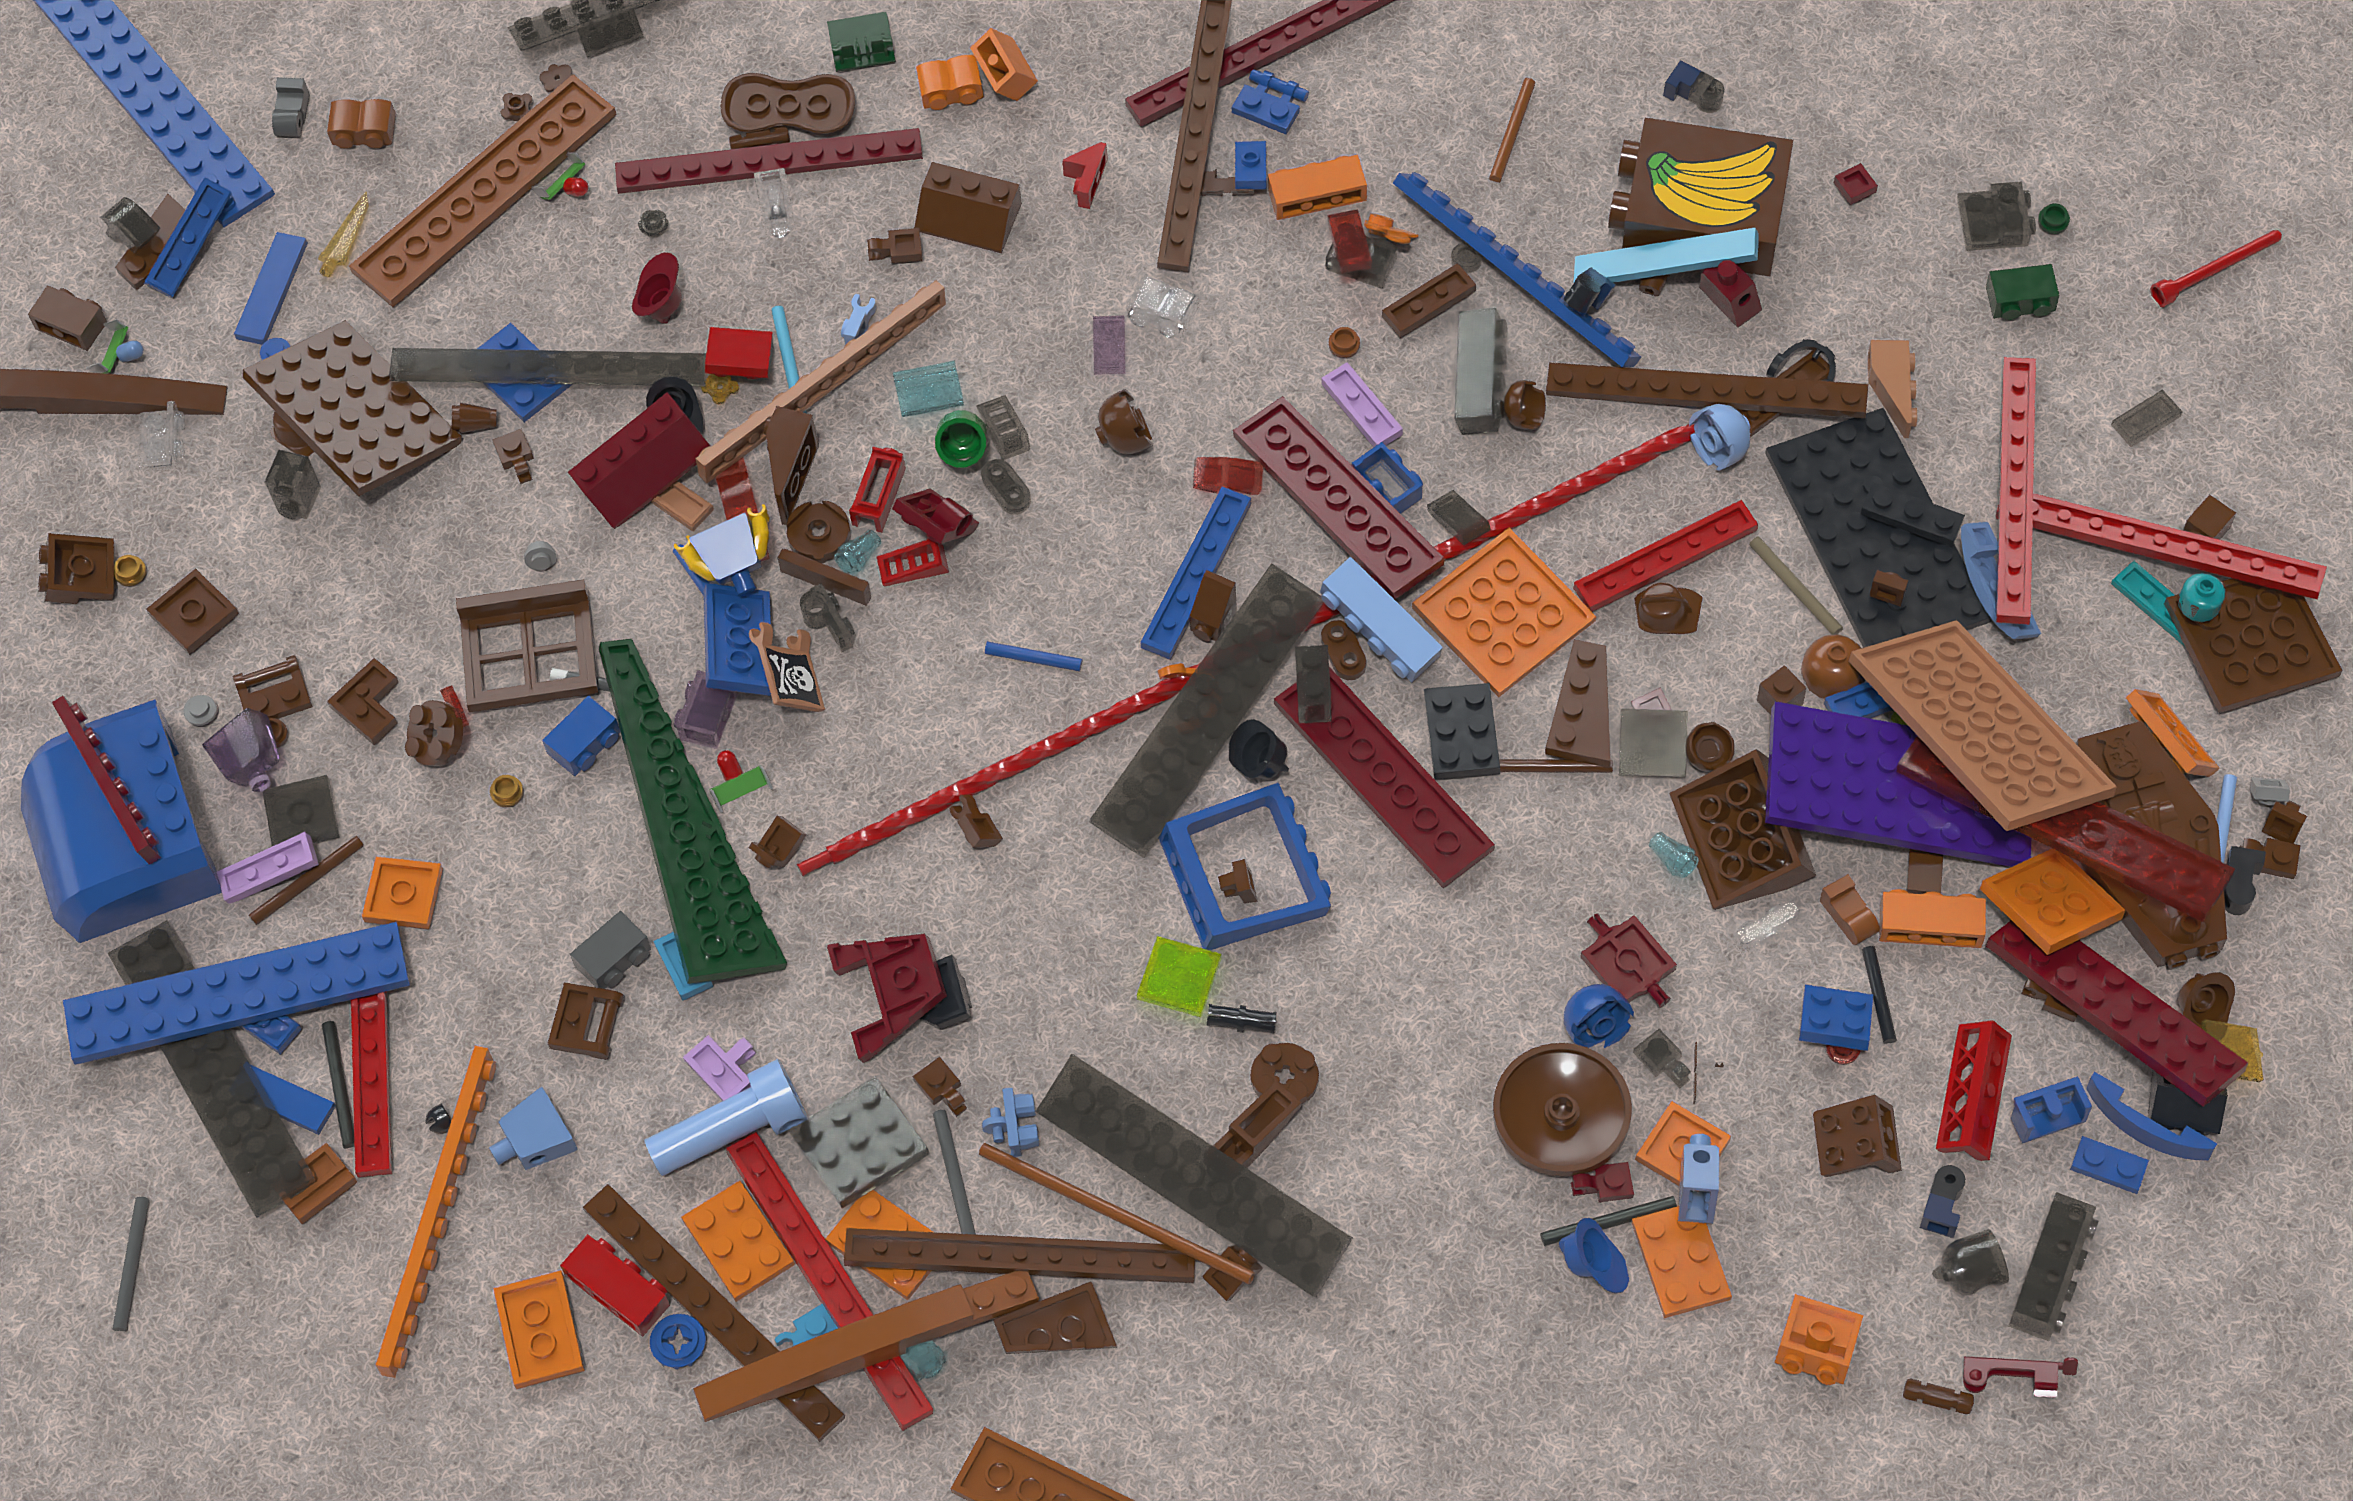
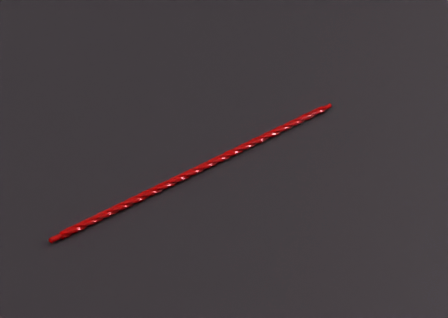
M1694 424L1679 426L1644 442L1637 448L1626 451L1592 470L1581 473L1557 485L1550 491L1541 493L1513 507L1509 511L1496 515L1470 528L1463 534L1454 536L1433 547L1444 557V561L1448 558L1459 556L1483 544L1491 537L1500 535L1509 527L1513 529L1524 524L1535 515L1546 513L1570 501L1578 494L1588 492L1611 481L1622 472L1633 470L1657 458L1664 451L1675 449L1691 441L1690 435L1695 433ZM1322 601L1294 615L1287 621L1275 624L1251 636L1244 642L1233 645L1210 656L1198 665L1189 668L1199 669L1214 677L1226 668L1236 666L1263 653L1269 647L1283 643L1309 630L1315 624L1325 622L1341 613L1337 609H1330ZM1191 676L1164 679L1153 687L1144 689L1117 702L1106 710L1097 712L1069 726L1062 732L1050 735L1026 747L1018 754L1008 756L978 771L973 776L959 780L933 793L926 799L917 801L890 814L880 822L868 825L840 839L835 844L827 846L825 851L797 864L801 875L804 876L830 862L836 864L856 854L864 847L879 843L901 832L909 825L921 822L949 808L955 802L960 801V795L973 796L992 787L1001 779L1012 777L1040 763L1046 757L1061 753L1083 742L1092 734L1103 732L1131 718L1137 712L1152 708L1177 695L1180 691L1194 687L1202 682Z

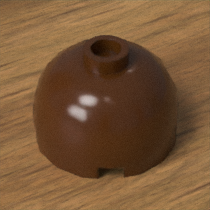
M1127 389L1113 394L1103 402L1098 413L1100 426L1095 428V431L1103 445L1109 443L1114 451L1122 454H1135L1152 447L1153 443L1150 441L1152 436L1139 408L1136 409L1135 406L1131 407L1129 404L1134 398Z

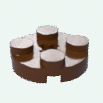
M822 501L823 504L807 502L798 506L787 520L786 534L789 546L795 553L820 563H825L840 555L847 547L851 538L848 518L844 510L833 502ZM814 527L817 529L825 527L824 534L821 536H813L811 529Z
M429 700L422 705H415L411 708L407 728V741L405 743V751L408 756L414 757L420 764L440 767L448 763L446 760L451 754H457L463 740V723L461 718L456 717L455 712L452 710L455 707L452 704ZM434 729L437 730V736H436V737H433V730H434Z
M1293 1043L1268 1044L1263 1047L1261 1053L1253 1061L1250 1074L1251 1085L1256 1095L1260 1097L1273 1083L1278 1081L1303 1104L1314 1096L1318 1087L1319 1070L1315 1057L1310 1051ZM1288 1069L1290 1074L1295 1077L1294 1079H1288L1286 1084L1280 1083V1077L1274 1076V1073L1276 1075L1277 1072Z

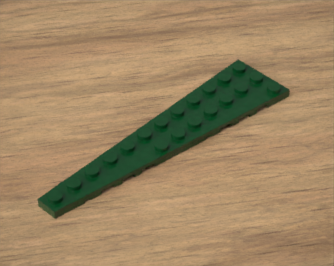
M632 638L600 642V657L687 984L785 970L787 961L771 928L768 929L762 917L763 911L758 901L755 902L749 890L750 884L745 874L742 875L737 865L736 855L730 843L726 840V834L693 765L689 764L684 754V746L680 738L677 739L671 727L672 721L668 713L664 712L659 702V694L649 679V673Z

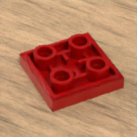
M710 327L705 359V373L714 374L718 377L730 375L743 376L748 379L768 378L773 332Z

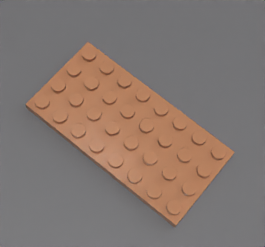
M1957 620L1851 652L1849 662L2006 831L2114 797L2117 786Z

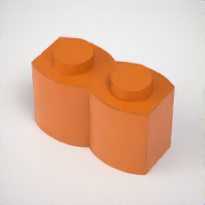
M974 55L956 56L947 61H929L916 66L924 109L941 110L953 103L972 104L984 97L977 59Z

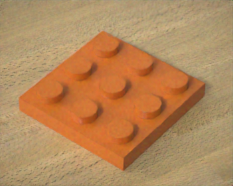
M2058 846L1984 879L1980 890L2047 955L2122 920L2125 909Z

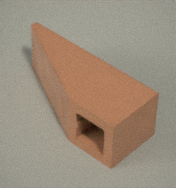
M1871 340L1868 351V383L1902 436L1909 438L1911 427L1917 426V408H1912L1911 399L1916 398V380H1911L1910 372L1915 371V353H1910L1909 340Z

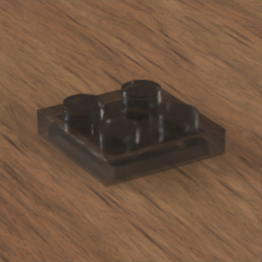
M1621 709L1618 776L1685 778L1688 711Z
M327 775L284 784L262 791L272 846L303 832L311 836L313 844L340 838L330 780Z

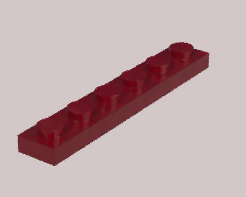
M62 695L52 702L53 706L136 852L149 865L161 858L155 848L159 844L157 837L149 827H143L141 820L145 817L134 801L130 803L126 795L130 794V790L120 776L115 778L112 770L116 766L106 752L101 753L98 746L102 742L92 727L87 729L84 721L88 717L82 707L77 702L72 705Z

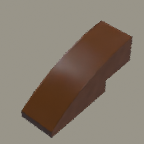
M1276 1081L1229 1125V1131L1204 1154V1164L1229 1186L1270 1145L1301 1107L1302 1103Z

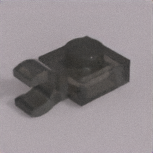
M1660 1028L1633 1048V1053L1655 1077L1665 1072L1679 1089L1690 1081L1688 1077L1691 1073L1684 1063L1678 1061L1682 1057V1051Z

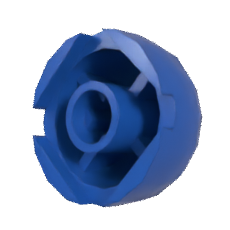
M1593 984L1578 990L1569 999L1564 1009V1026L1574 1044L1590 1048L1605 1041L1604 1048L1619 1042L1629 1031L1631 1025L1628 1023L1630 1014L1634 1017V1011L1627 999L1618 990L1605 984ZM1589 1028V1030L1594 1036L1589 1035L1586 1032V1029Z

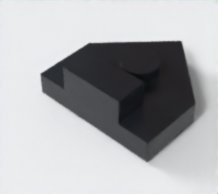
M953 955L937 960L947 996L919 1019L938 1029H943L971 1018L969 1009L972 1008L965 978L960 974L956 958Z

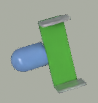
M117 319L104 323L105 327L115 332L102 364L96 363L87 366L86 369L88 371L107 374L111 372L116 357L122 362H129L142 356L144 349L140 342L133 340L122 344L129 327Z

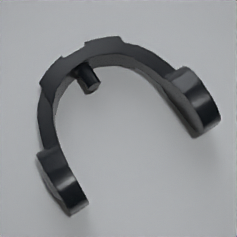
M1803 339L1802 342L1789 347L1783 354L1778 353L1772 360L1766 375L1776 378L1793 354L1803 350H1815L1812 358L1817 360L1820 353L1826 357L1830 365V372L1826 381L1834 382L1836 377V358L1827 346H1823L1815 340Z

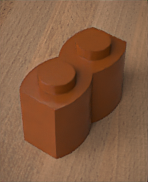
M342 99L331 102L327 134L332 145L343 149L362 144L370 148L391 145L396 117L392 102L383 99H369L362 102Z

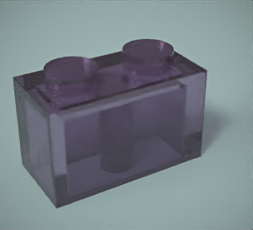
M697 670L694 681L690 680L686 686L683 709H678L674 719V727L677 728L680 740L717 749L738 692L707 688L706 673Z

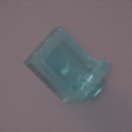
M933 1340L906 1348V1353L900 1355V1358L917 1382L923 1378L929 1379L941 1371L943 1364L946 1363L943 1351L939 1346L935 1345Z

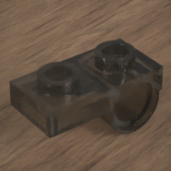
M822 583L810 588L809 591L802 595L799 602L805 625L815 630L827 627L841 653L852 648L851 636L855 632L847 617L841 618L839 615L840 605L834 593L830 592L827 594ZM814 608H821V609H822V610H820L819 612H816V613L810 612V610H812V609H814Z

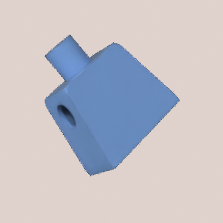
M543 1087L537 1089L499 1120V1125L506 1138L489 1147L498 1165L517 1155L525 1170L578 1150L571 1134Z
M1694 1134L1690 1137V1144H1685L1683 1148L1680 1169L1678 1221L1713 1224L1719 1191V1147L1711 1145V1138L1708 1135Z

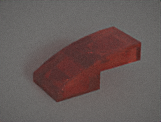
M1197 457L1194 460L1193 488L1218 494L1221 487H1225L1245 494L1258 495L1262 489L1263 466L1260 462L1239 458Z

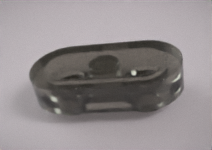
M1001 459L987 462L981 470L982 483L1006 513L1016 515L1025 512L1031 504L1030 490L1008 462ZM994 471H1001V472H1002V473L999 474V475H993V474H992ZM1013 493L1019 494V496L1016 498L1010 497V495Z

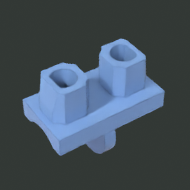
M1013 1087L1002 1089L1005 1116H1001L1000 1108H991V1117L982 1121V1130L985 1133L993 1134V1141L995 1143L1003 1142V1133L1007 1132L1011 1155L1021 1157V1150L1039 1146L1036 1124L1018 1126V1118L1036 1116L1033 1094L1014 1095Z

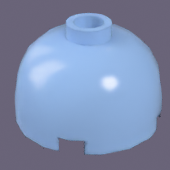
M1714 404L1693 413L1689 420V426L1694 424L1695 433L1691 434L1690 437L1697 454L1708 466L1713 463L1718 466L1716 470L1720 471L1741 460L1750 446L1749 421L1732 406Z

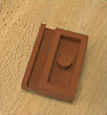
M325 1143L272 1183L271 1187L299 1222L304 1224L355 1185L357 1180L330 1146Z

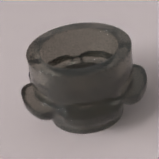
M661 210L645 211L640 216L641 221L638 222L639 230L648 237L661 236L669 225L666 214Z

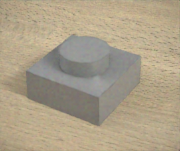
M2251 777L2250 792L2254 799H2258L2259 803L2274 805L2276 801L2289 802L2290 788L2286 780Z

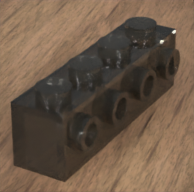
M1496 307L1459 311L1454 419L1462 435L1498 432L1500 419L1504 418L1505 415L1501 392L1505 391L1506 388L1502 365H1505L1507 362L1503 338H1507L1508 328L1506 320L1501 319Z
M2058 1192L2055 1193L2008 1327L2048 1342L2053 1331L2060 1333L2066 1317V1313L2060 1310L2064 1300L2071 1302L2077 1286V1282L2071 1280L2074 1270H2082L2088 1251L2082 1249L2085 1239H2093L2099 1222L2093 1219L2096 1206Z

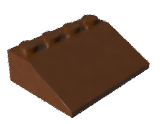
M1757 749L1669 793L1714 910L1781 892L1816 876L1799 829L1765 823L1769 758Z

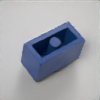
M587 696L542 742L547 754L573 776H576L581 770L586 771L593 765L599 752L615 744L619 737L620 728L617 719L590 696Z

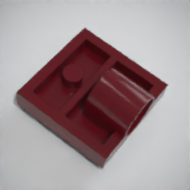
M931 488L897 498L892 507V510L901 515V519L905 523L918 527L926 533L928 539L940 544L973 534L979 524L973 518V514L951 498L945 499Z

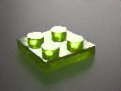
M1157 936L1136 995L1137 1000L1201 1018L1222 955Z

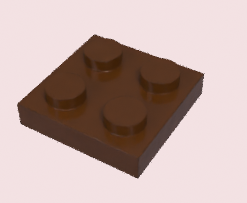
M196 568L146 608L149 616L189 655L239 614L237 608Z

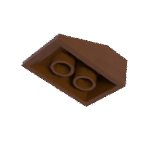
M776 406L772 417L769 416L766 419L764 435L767 438V450L769 452L774 493L782 525H787V520L795 509L812 466L819 443L813 415Z

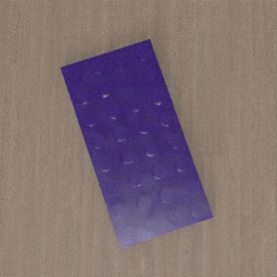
M1774 702L1771 708L1765 823L2010 867L2031 858L2032 823L2006 831L1908 725Z

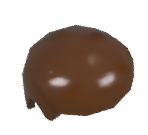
M1527 380L1516 381L1510 386L1504 397V414L1510 424L1516 428L1535 430L1541 426L1544 420L1546 397L1543 390L1533 387V385H1536V382Z
M1716 722L1698 724L1691 730L1685 740V754L1689 763L1696 769L1712 772L1730 763L1735 754L1734 739L1726 728Z

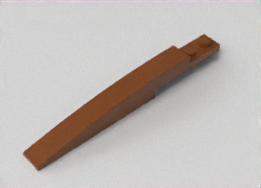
M1014 1271L966 1288H962V1285L959 1284L869 1316L777 1352L693 1388L704 1422L906 1354V1348L1011 1313L1038 1302L1039 1297L1031 1277L1026 1271Z

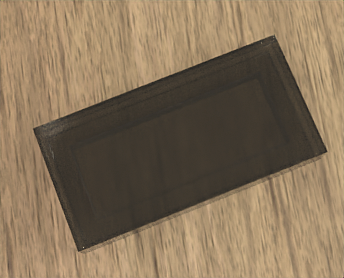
M2162 389L2112 420L2111 426L2130 447H2133L2180 418L2183 411Z
M1454 490L1427 504L1429 514L1463 545L1491 530L1489 521Z

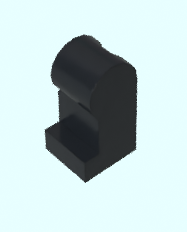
M2231 846L2226 860L2223 883L2225 910L2228 913L2242 915L2250 909L2256 895V888L2252 883L2253 874L2260 875L2265 862V851Z

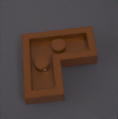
M373 658L338 690L327 703L332 710L375 745L398 724L396 718L383 708L378 701L393 689L399 681L391 671Z

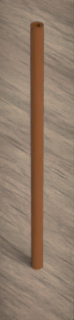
M983 1143L979 1150L980 1156L1248 1285L1252 1283L1255 1277L1254 1271L987 1143Z

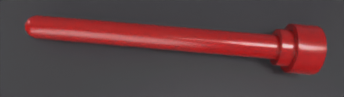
M2273 230L2174 281L2162 279L2151 285V296L2160 307H2165L2175 302L2180 291L2279 242L2282 234L2279 230Z

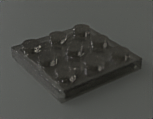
M876 1076L813 1114L807 1121L788 1130L801 1152L842 1209L930 1154L925 1143Z

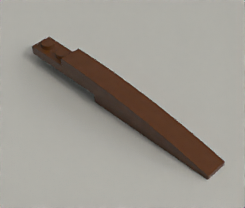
M0 369V408L36 409L38 414L224 415L228 389L225 385L142 376L54 370Z

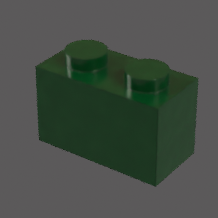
M2052 264L1989 271L1986 291L1993 319L2013 320L2021 315L2029 314L2046 316L2056 311L2060 295Z

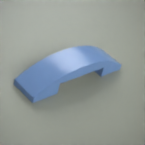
M1988 522L1967 523L1961 527L1962 550L1967 572L1978 599L1988 615L1996 623L1997 563L1994 555L1998 553V542ZM2032 613L2029 625L1996 623L2002 631L2013 639L2038 637L2041 634Z

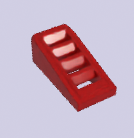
M930 539L876 557L884 587L949 573L943 544L933 542ZM933 553L934 561L930 562L928 554ZM921 556L922 565L917 566L915 557ZM908 559L910 569L904 571L902 560ZM890 562H895L897 569L896 574L892 575L889 564Z

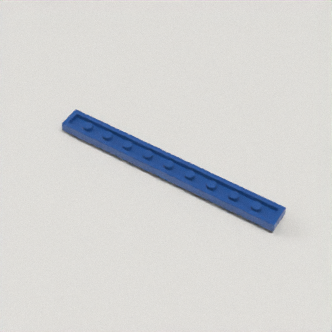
M1412 172V174L1399 173L1393 181L1396 187L1621 367H1634L1639 362L1641 356L1634 351L1635 346L1623 337H1616L1610 332L1612 328L1605 321L1599 318L1594 319L1587 312L1581 313L1570 307L1563 299L1565 290L1560 285L1552 281L1547 282L1541 277L1542 272L1540 269L1530 263L1525 264L1517 258L1519 253L1506 244L1502 246L1495 240L1496 235L1491 230L1483 226L1479 227L1472 222L1473 216L1461 208L1456 209L1449 203L1451 199L1439 190L1434 191L1427 186L1428 180L1416 172Z

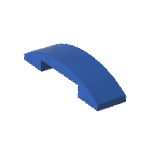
M2095 1071L2092 1074L2086 1090L2101 1112L2124 1133L2152 1149L2171 1156L2191 1160L2208 1161L2217 1145L2216 1142L2187 1125L2180 1136L2122 1103L2120 1100L2124 1093V1088Z

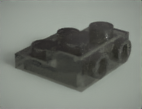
M2022 181L1990 184L1989 191L1958 193L1957 204L1966 251L2025 247L2029 245L2031 235H2035L2036 222L2034 216H2028L2027 209L2031 207V195L2029 190H2023Z

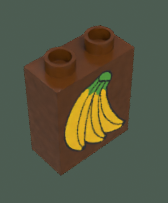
M1645 117L1640 142L1625 139L1623 141L1618 177L1631 178L1633 182L1630 193L1614 191L1608 228L1624 230L1622 249L1756 228L1759 233L1758 260L1737 264L1745 273L1770 277L1794 140Z

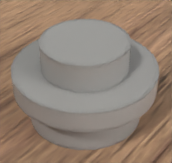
M545 541L531 543L524 554L525 564L533 570H545L552 567L557 560L556 551Z
M197 695L186 702L183 712L190 724L203 726L215 718L217 706L211 697Z

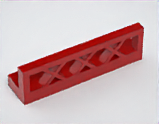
M1993 1020L1959 1024L1936 1144V1150L1939 1152L1965 1151L1976 1160H1990L2012 1035ZM1979 1033L1978 1042L1968 1050L1969 1034ZM1972 1062L1974 1064L1973 1071L1963 1081L1961 1079L1962 1070ZM1966 1093L1968 1095L1967 1104L1957 1112L1955 1110L1956 1102ZM1960 1124L1962 1126L1960 1140L1949 1141L1951 1132Z

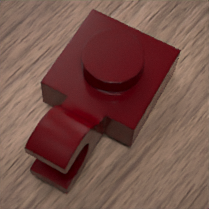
M1628 1162L1602 1165L1593 1170V1175H1573V1182L1570 1183L1573 1196L1597 1193L1599 1203L1631 1199L1634 1196Z

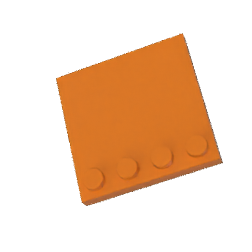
M1510 527L1412 602V609L1484 683H1490V689L1498 697L1596 621V616Z

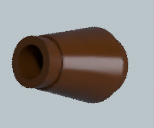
M460 402V405H452V430L460 431L461 434L496 428L497 409Z

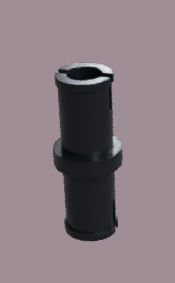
M1209 1004L1208 1014L1220 1015L1222 1017L1208 1015L1207 1026L1237 1028V1032L1242 1033L1246 1029L1274 1034L1275 1024L1262 1021L1276 1022L1277 1012L1246 1009L1247 1006L1240 1005V1008Z

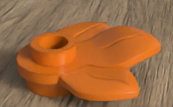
M1370 213L1369 219L1364 222V226L1369 229L1368 233L1386 237L1392 242L1409 244L1411 243V238H1418L1419 236L1418 234L1392 227L1394 220L1382 215Z

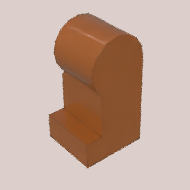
M1847 874L1822 889L1820 902L1853 945H1857L1879 933L1880 926L1875 915L1866 907V903L1856 891V884Z

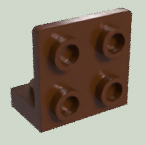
M1874 1094L1817 1110L1813 1113L1822 1176L1831 1177L1871 1165H1876L1887 1173L1902 1171L1893 1106Z

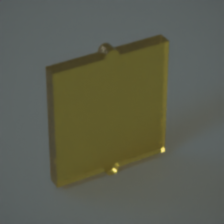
M2207 1019L2201 1022L2204 1031L2248 1062L2246 1071L2237 1079L2259 1083L2264 1080L2261 1064L2263 1053L2259 1048L2257 1028Z

